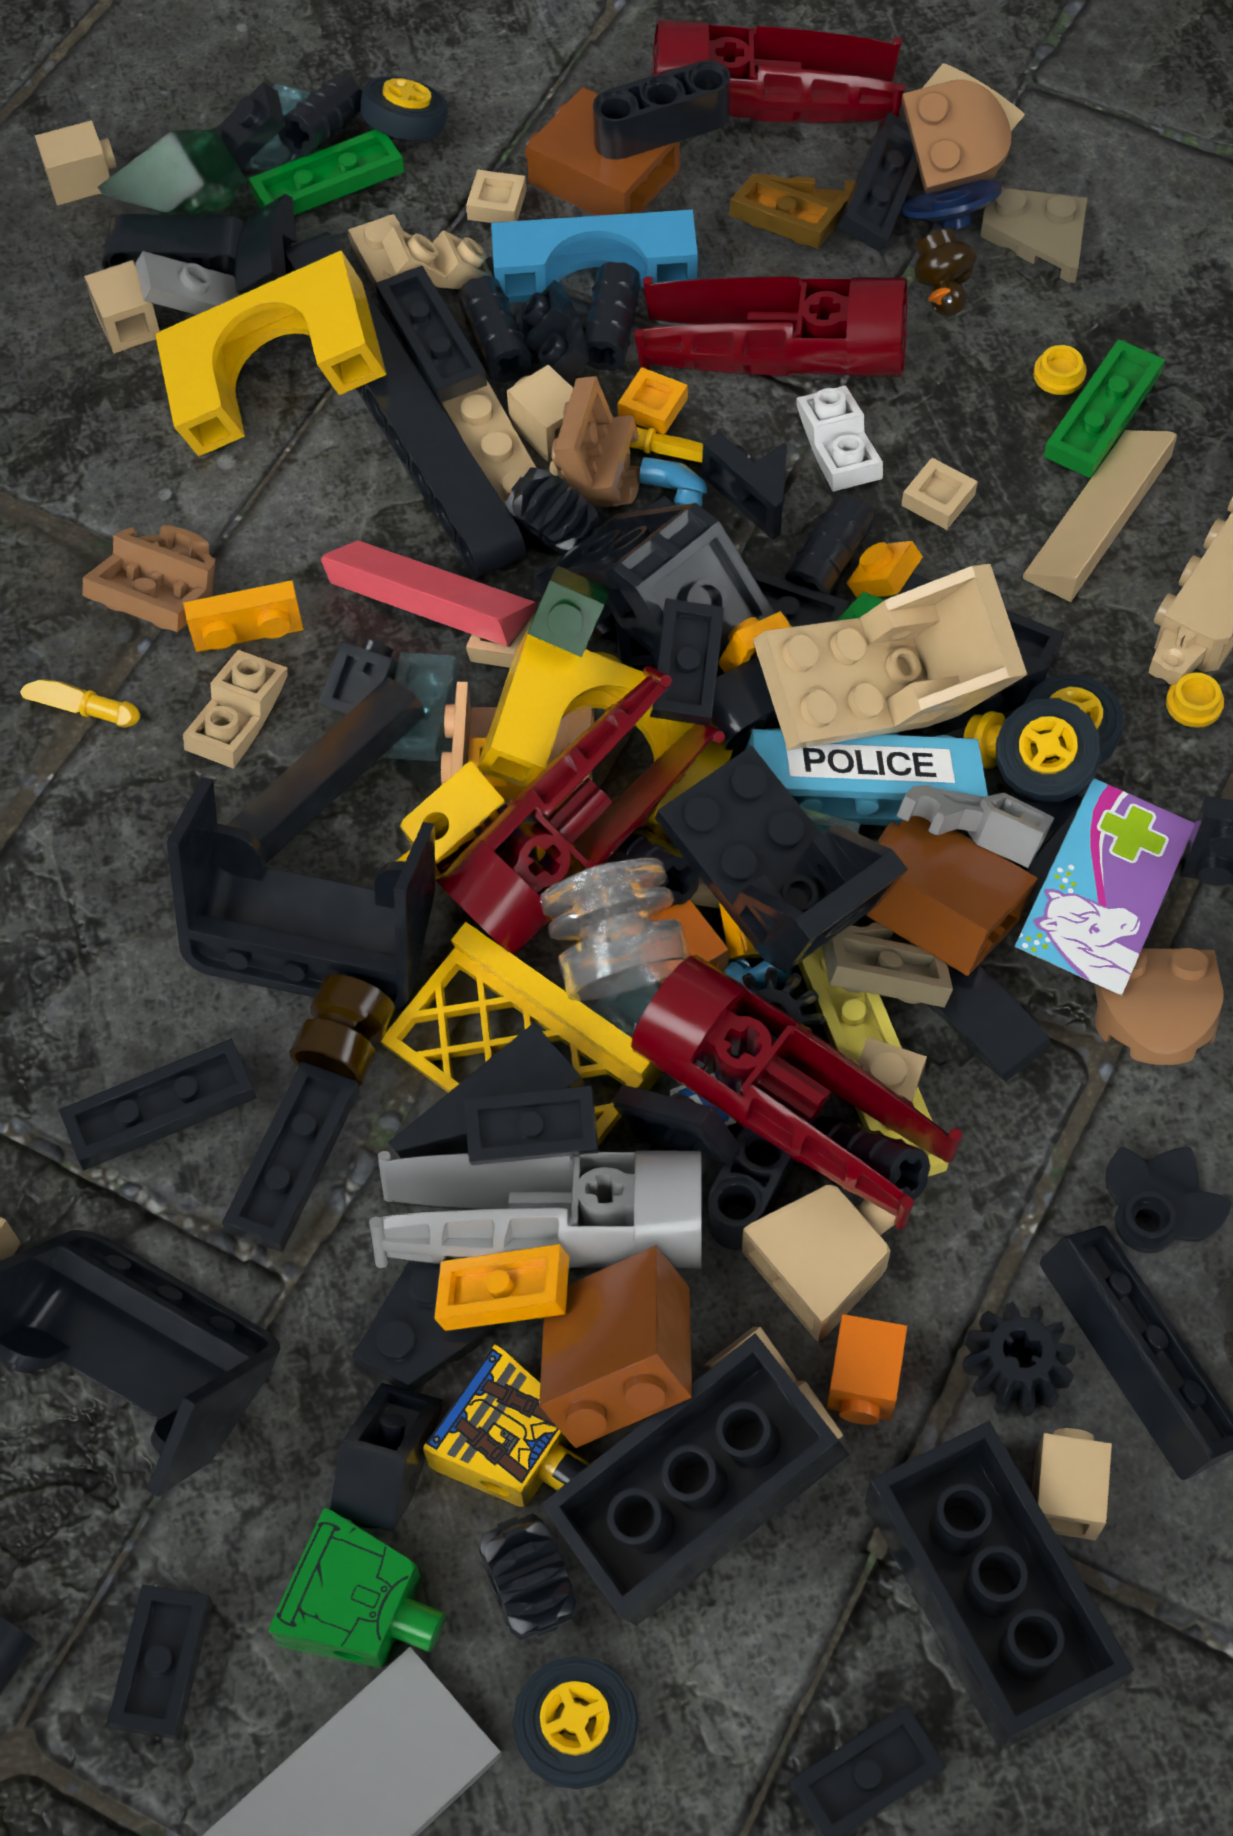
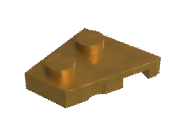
M752 174L731 198L729 216L747 222L755 228L765 229L792 239L797 244L819 249L837 227L856 181L845 180L844 190L815 189V178H782L777 175Z

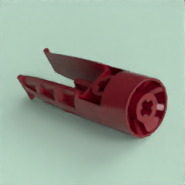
M657 19L651 76L700 61L709 60L723 64L731 75L730 117L750 118L752 121L791 123L883 121L888 113L899 118L902 95L906 88L904 84L890 82L894 79L902 45V39L899 37L893 38L892 43L853 35L789 27L757 25L756 28L709 25L708 22Z
M650 276L643 278L647 312L650 320L693 325L662 326L635 330L634 336L640 368L650 370L649 364L687 370L754 375L795 376L797 374L903 377L908 311L906 278L852 277V279L799 278L798 276H753L692 279L653 284V278Z
M646 666L643 669V674L646 678L616 704H612L574 742L569 743L561 751V754L529 785H526L435 879L466 913L506 951L514 956L606 864L605 861L636 828L642 826L647 820V815L674 784H678L686 775L685 771L712 740L720 743L725 738L722 731L711 725L695 724L613 803L588 777L580 784L648 711L667 687L670 686L672 682L671 677L652 666ZM544 813L547 816L552 813L547 819L543 817ZM529 814L538 821L522 823ZM506 839L504 849L497 855L494 850ZM537 845L546 852L544 857L538 862L528 856L532 848ZM570 854L576 859L571 865ZM550 886L541 896L537 894L543 887Z
M697 954L687 957L665 979L642 1014L633 1034L631 1042L633 1052L734 1119L744 1128H749L788 1153L790 1158L797 1162L801 1161L841 1185L842 1189L853 1195L856 1194L896 1216L894 1225L898 1229L906 1227L913 1207V1199L863 1161L809 1124L822 1111L823 1105L830 1097L831 1092L944 1162L950 1163L954 1160L962 1137V1132L959 1129L954 1128L948 1134L917 1110L910 1100L896 1094L864 1070L862 1064L853 1058L846 1057L814 1035L809 1027L801 1024ZM770 1033L778 1038L773 1046ZM745 1050H747V1051H749V1052H752V1053H753V1056H752L751 1054H748V1053H744V1054H743V1052H744ZM731 1053L740 1056L739 1059L732 1057ZM786 1057L789 1058V1063L785 1061ZM708 1068L713 1070L716 1078L706 1072Z

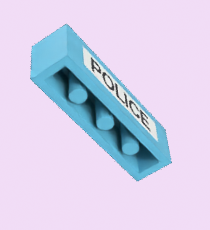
M769 728L766 730L752 729L745 750L750 746L755 748L813 823L888 826L891 822L900 824L903 819L897 817L898 811L905 795L913 786L930 785L934 788L970 795L988 796L978 739L954 738L949 735L935 737L900 736L896 733H889L788 751L781 728Z

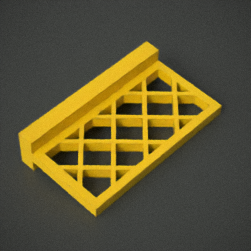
M467 922L463 924L451 939L455 948L381 1040L383 1046L449 1093L459 1084L454 1080L452 1058L485 1053V1061H488L494 1056L493 1051L501 1050L518 1036L492 1039L489 1011L514 1007L523 1013L525 1029L532 1025L534 1021L546 1030L542 1032L551 1042L561 1040L570 1047L572 1066L582 1079L609 1074L623 1085L649 1091L662 1074L660 1069L633 1052L631 1048L632 1038ZM459 969L476 980L479 1001L446 1006L444 988ZM486 988L499 997L487 999ZM436 999L437 1008L428 1009ZM480 1013L483 1041L450 1046L447 1018ZM438 1020L441 1048L416 1052L402 1042L416 1023ZM580 1055L592 1062L593 1065L581 1066ZM442 1060L444 1072L431 1062ZM612 1102L606 1105L595 1106L596 1118H599L596 1122L598 1147L621 1118Z

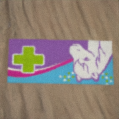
M1094 778L1089 785L1014 947L1122 996L1195 823Z

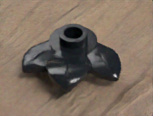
M1185 1146L1164 1152L1148 1163L1132 1150L1120 1147L1106 1169V1187L1118 1205L1114 1220L1117 1234L1127 1246L1138 1252L1157 1253L1168 1248L1174 1240L1202 1241L1212 1236L1223 1225L1229 1215L1232 1206L1231 1200L1210 1192H1198V1170L1193 1151L1190 1147ZM1138 1217H1148L1153 1220L1157 1230L1152 1232L1145 1231L1137 1226L1135 1219Z

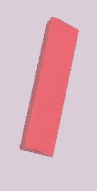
M359 540L330 551L321 558L331 584L509 647L537 609L536 602Z

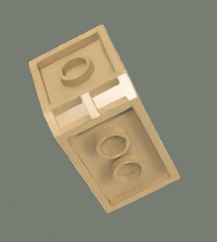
M991 564L970 566L886 599L860 618L767 630L753 639L788 751L929 727L961 715L1027 675Z

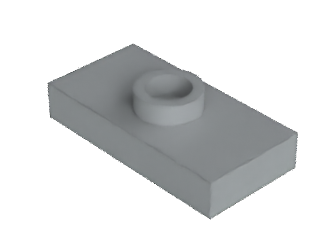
M142 251L135 263L143 300L146 302L198 315L239 296L236 293L235 276L145 251Z

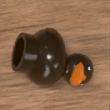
M953 227L928 235L915 243L919 258L914 269L915 278L919 284L934 286L928 301L931 302L937 313L947 317L956 315L965 306L966 294L960 283L970 279L973 273V265L977 258L975 250L965 242L958 241Z

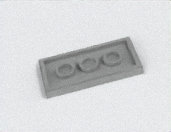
M409 1647L202 1836H418L502 1757V1754L414 1650Z

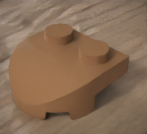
M952 80L903 93L902 104L926 195L972 182L975 183L980 180H992L996 176L997 171L1009 154L1011 129L1001 104L988 89L970 80Z
M597 376L576 378L570 401L564 405V420L559 436L554 439L552 444L554 464L558 470L563 471L567 483L585 496L587 501L596 508L630 504L635 500L640 486V467L630 465L629 445L639 439L633 415L612 416Z
M163 525L160 527L159 535L137 536L135 528H127L113 535V554L83 577L82 596L102 603L109 609L123 611L149 621L156 627L178 632L187 625L183 602L213 596L216 558H212L209 554V543L201 536L189 530Z
M1142 948L1122 996L1094 983L1097 998L1096 1029L1105 1042L1113 1037L1130 1047L1132 1059L1155 1065L1181 1064L1193 1060L1198 1048L1207 1043L1213 1045L1224 998L1214 950Z

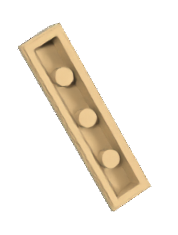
M1125 430L1027 568L1023 579L1071 602L1171 459L1177 434L1169 431Z

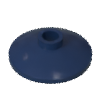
M979 180L975 183L972 182L927 195L924 192L903 204V215L921 221H940L942 230L953 227L954 230L971 224L970 214L984 208L1002 193L1001 184L992 180Z

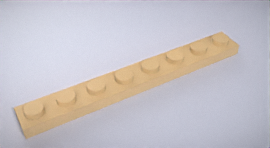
M394 214L348 229L350 245L375 291L376 282L397 275L382 244V239L393 226L403 231ZM487 381V386L440 403V405L505 505V501L512 493V487L520 476L523 478L530 467L536 468Z

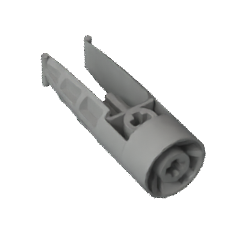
M382 1151L378 1154L383 1198L386 1202L393 1201L423 1206L479 1209L407 1213L371 1218L369 1223L375 1265L378 1268L387 1266V1258L441 1264V1261L561 1244L570 1256L569 1269L606 1268L657 1245L675 1269L701 1270V1151L599 1152L482 1165H471L468 1153L421 1156L391 1160L388 1151Z

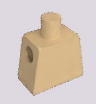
M830 1184L746 1226L743 1229L742 1253L819 1343L841 1321L842 1314H847L886 1271L891 1250L880 1235L894 1226L896 1216L865 1199L854 1206L837 1186Z

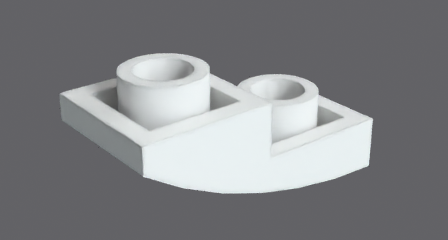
M847 386L826 388L817 393L797 398V408L818 464L833 492L883 479V462L864 432V414Z

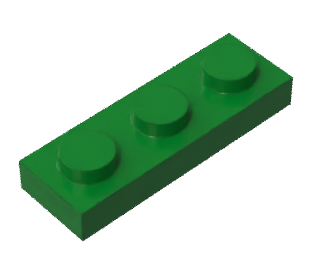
M374 129L250 177L248 180L251 193L260 208L287 194L293 198L294 215H297L404 173L403 157L388 135Z
M1118 339L1047 441L1043 457L1091 479L1162 374L1165 359Z

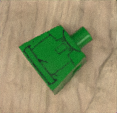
M324 1508L268 1631L277 1645L286 1649L373 1668H383L397 1639L431 1652L442 1631L446 1613L414 1600L422 1580L416 1564L337 1513Z

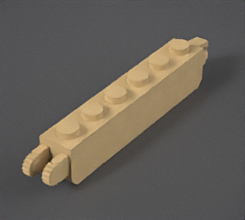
M1233 497L1227 511L1231 512L1228 519L1225 521L1218 518L1211 527L1203 545V548L1207 549L1203 557L1200 558L1193 555L1186 565L1179 580V585L1182 586L1179 594L1175 596L1168 593L1155 615L1154 623L1161 627L1154 647L1156 652L1148 673L1156 678L1164 679L1168 684L1176 685L1180 678L1192 673L1195 669L1202 672L1219 670L1233 649Z

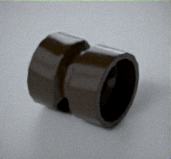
M340 974L328 975L323 979L310 1006L313 1019H307L302 1023L289 1051L290 1058L298 1067L302 1061L356 1080L358 1086H361L375 1057V1048L372 1044H377L383 1039L395 1013V1005L385 993L365 981Z

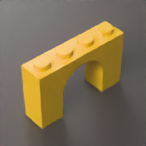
M341 250L155 333L174 428L198 457L245 437L236 398L237 378L247 359L259 347L274 338L288 334L309 335L317 365L338 395L387 375L363 283Z
M526 633L515 651L477 768L479 771L524 788L547 767L563 717L572 712L590 707L606 710L612 704H616L646 677L642 671L622 664L617 657L609 653L592 652L585 649L582 657ZM650 707L635 725L646 737L655 762L695 724L650 717ZM712 740L685 771L686 775L678 784H674L647 815V820L642 824V827L647 826L656 836L662 835L670 844L675 845L655 820L657 811L729 762L733 750L727 751L720 743Z

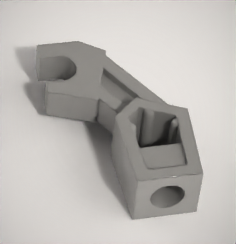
M930 785L913 786L905 795L897 817L907 822L912 816H920L929 820L931 825L928 832L935 835L955 829L968 830L976 845L1027 868L1038 854L1054 820V817L1006 793L981 797L934 788Z

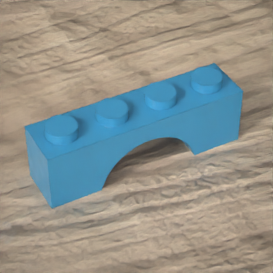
M693 210L491 223L494 277L499 281L505 296L509 298L508 303L527 302L534 293H542L553 280L559 282L573 272L586 268L601 267V265L607 262H624L633 266L640 273V281L643 288V278L647 276L653 278V284L698 278V252Z

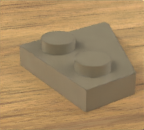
M1002 188L1000 196L985 206L980 237L999 247L1012 249L1017 256L1032 264L1040 257L1061 268V279L1075 283L1079 267L1087 198Z
M878 922L871 923L867 927L849 926L822 946L829 985L838 986L850 992H868L898 998L910 1004L924 1003L944 1008L952 993L953 986L947 963Z

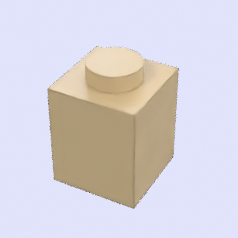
M92 120L35 135L45 172L57 205L114 190L108 171L117 168L108 138L98 139Z
M133 260L84 276L94 311L113 354L156 340L155 333L160 332L154 307L152 303L143 300L139 277Z
M546 365L531 376L521 378L512 388L508 389L507 399L509 420L515 431L549 463L552 461L553 441L555 438H558L564 420V405L570 401L573 387L554 369Z
M1062 1428L1055 1430L1054 1434H1043L1035 1451L1032 1494L1055 1534L1096 1541L1107 1519L1112 1443L1094 1441V1435L1084 1430Z

